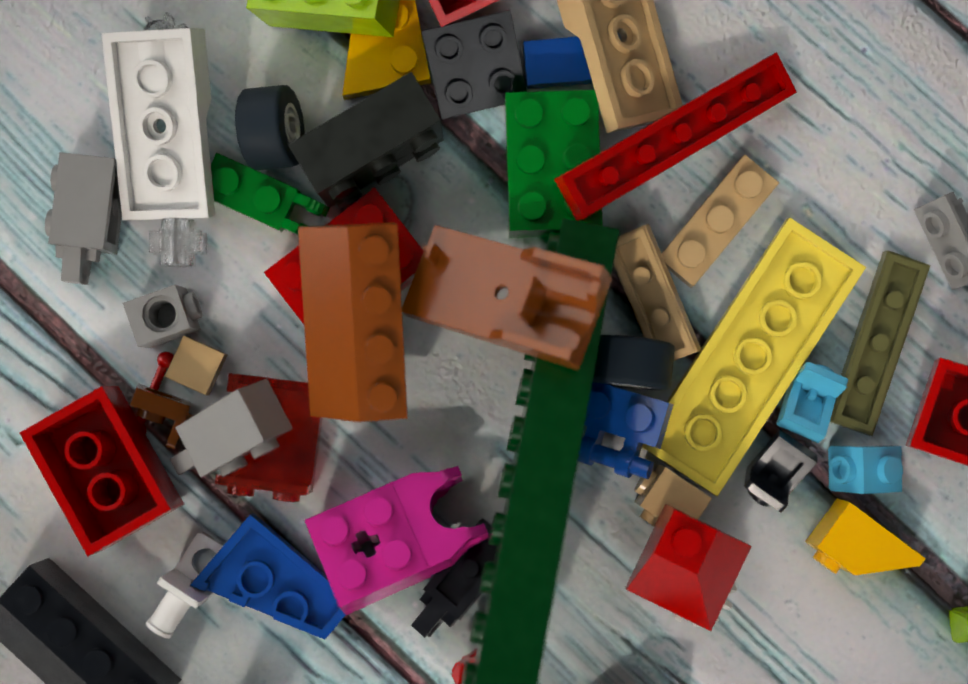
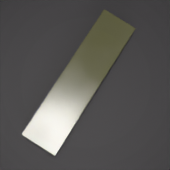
M889 250L882 253L841 376L848 379L847 388L835 400L830 419L831 423L873 436L931 265Z

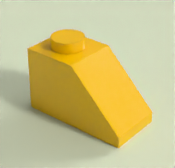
M838 498L805 541L817 550L812 558L834 574L840 568L853 575H862L918 567L926 559L851 502Z

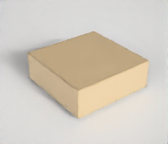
M183 335L165 377L201 394L210 395L228 354Z

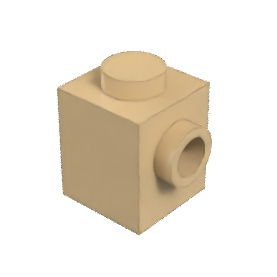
M658 465L656 470L652 471L649 479L641 477L634 489L639 494L634 502L644 508L639 517L654 527L665 504L699 519L712 500L710 496L662 465Z

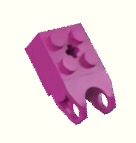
M458 466L439 472L411 473L304 520L338 606L346 615L430 578L431 575L453 566L469 548L488 538V531L484 523L473 527L453 529L440 525L432 516L433 508L437 501L446 495L452 487L463 481ZM371 540L372 543L379 542L380 545L374 547L377 553L372 557L367 558L363 552H358L362 548L361 545L366 541Z

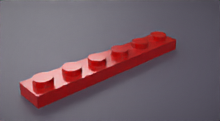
M776 52L554 180L576 221L584 219L794 95L797 91Z

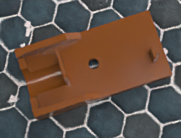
M434 225L427 245L423 246L424 253L402 305V313L407 317L579 370L612 282V278L605 267L536 247L521 249ZM501 289H508L507 297L498 299V292Z

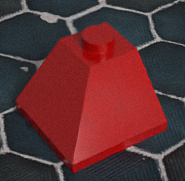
M665 504L625 589L712 631L752 546Z

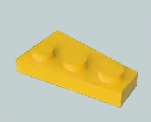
M400 0L394 37L350 34L342 93L344 100L372 95L410 72L413 73L419 85L431 83L415 0Z

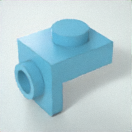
M806 362L785 392L776 425L819 443L826 437L835 400L847 388L848 379L834 373L827 366Z
M901 446L829 447V489L831 491L857 494L902 492L903 466Z

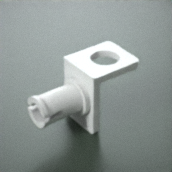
M205 532L197 533L175 569L160 577L157 584L166 589L167 592L152 616L145 623L151 631L161 637L170 639L190 606L198 608L211 598L212 592L202 591L190 586L200 574L195 568L194 557L201 549H210L217 554L224 546L222 543Z

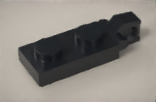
M482 518L476 525L484 523L488 531V538L469 548L453 566L436 573L423 588L425 592L419 600L426 607L411 626L424 638L426 636L431 637L443 622L452 627L457 620L462 619L482 594L479 592L484 563L486 561L494 563L497 548L495 545L488 544L492 525Z

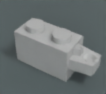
M59 152L58 165H54L51 172L50 181L51 188L54 191L53 208L46 215L45 232L49 236L48 244L56 246V257L62 258L61 280L67 283L88 285L92 262H99L101 253L117 255L122 212L116 159Z
M268 379L235 390L175 427L186 449L172 457L170 461L178 475L196 468L200 477L217 470L220 471L222 477H225L248 465L245 459L246 455L251 453L253 458L256 459L278 448L280 445L276 438L293 428Z

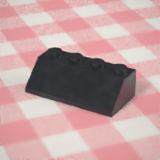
M50 558L29 565L0 597V642L45 684H178L182 680Z

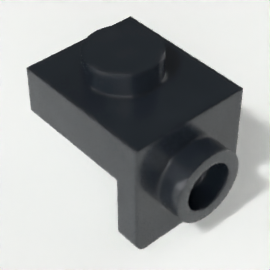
M779 429L747 466L744 487L757 503L765 507L771 506L782 513L788 506L789 494L817 464V454Z

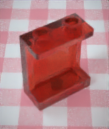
M229 373L227 392H234L239 388L268 379L293 429L276 438L280 446L273 451L256 459L250 453L245 456L248 465L222 477L221 473L216 474L215 484L227 486L226 493L231 495L254 496L256 489L272 491L273 500L300 502V495L307 496L313 492L323 417L310 416L308 383Z

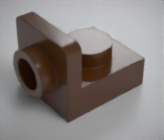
M139 383L130 403V406L139 408L136 415L146 420L160 424L164 423L165 418L174 420L165 446L171 449H175L178 439H181L175 427L195 416L188 413L191 401Z

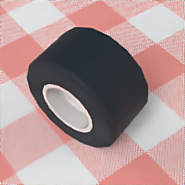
M288 85L243 89L237 98L235 128L239 148L247 165L254 170L297 166L299 162L288 144L305 135V127L301 106L295 92Z
M600 335L592 382L635 389L668 390L671 387L675 347L669 342L650 338Z

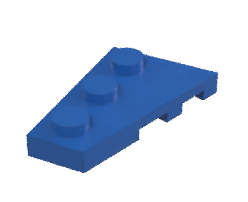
M254 513L246 518L190 584V586L202 591H210L225 597L230 602L242 607L247 606L270 615L277 621L322 639H326L346 615L338 606L326 574Z

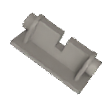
M954 192L914 209L952 290L968 285V235L966 233V230H968V214L962 204V198L957 199Z

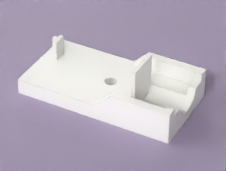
M179 28L101 33L122 221L209 218L215 216L206 122L211 103L205 29ZM160 119L166 124L164 132H160L157 128V122Z

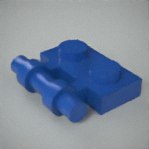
M592 382L584 424L587 426V429L581 441L578 462L590 466L596 462L614 468L615 474L627 478L636 475L649 479L653 471L654 462L639 457L642 446L646 444L661 449L674 405L611 385ZM605 432L625 438L623 448L620 451L601 445Z

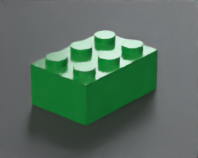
M595 90L506 92L504 112L509 238L549 237L550 232L559 233L563 218L576 221L554 179L600 153L599 106ZM602 208L578 221L603 226Z

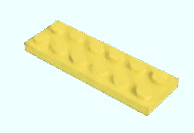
M792 218L786 219L701 348L702 350L699 351L667 400V402L674 406L661 449L643 444L642 448L718 497L866 267Z

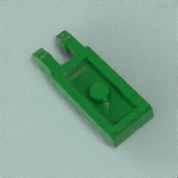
M217 152L211 163L214 202L280 232L286 230L299 236L298 227L308 225L289 220L295 204L316 216L326 217L330 210V207L300 194L301 192L297 188Z

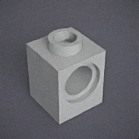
M176 284L123 303L138 347L153 348L181 338L183 335L187 336L201 330L197 319L202 318V310L196 295L193 292L188 293L186 288ZM171 303L175 308L176 317L170 326L164 328L159 323L158 313L164 305Z

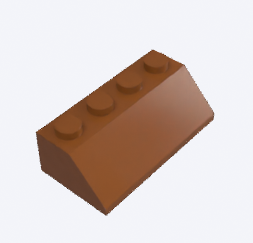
M395 222L298 227L310 416L354 422L408 419L397 224Z

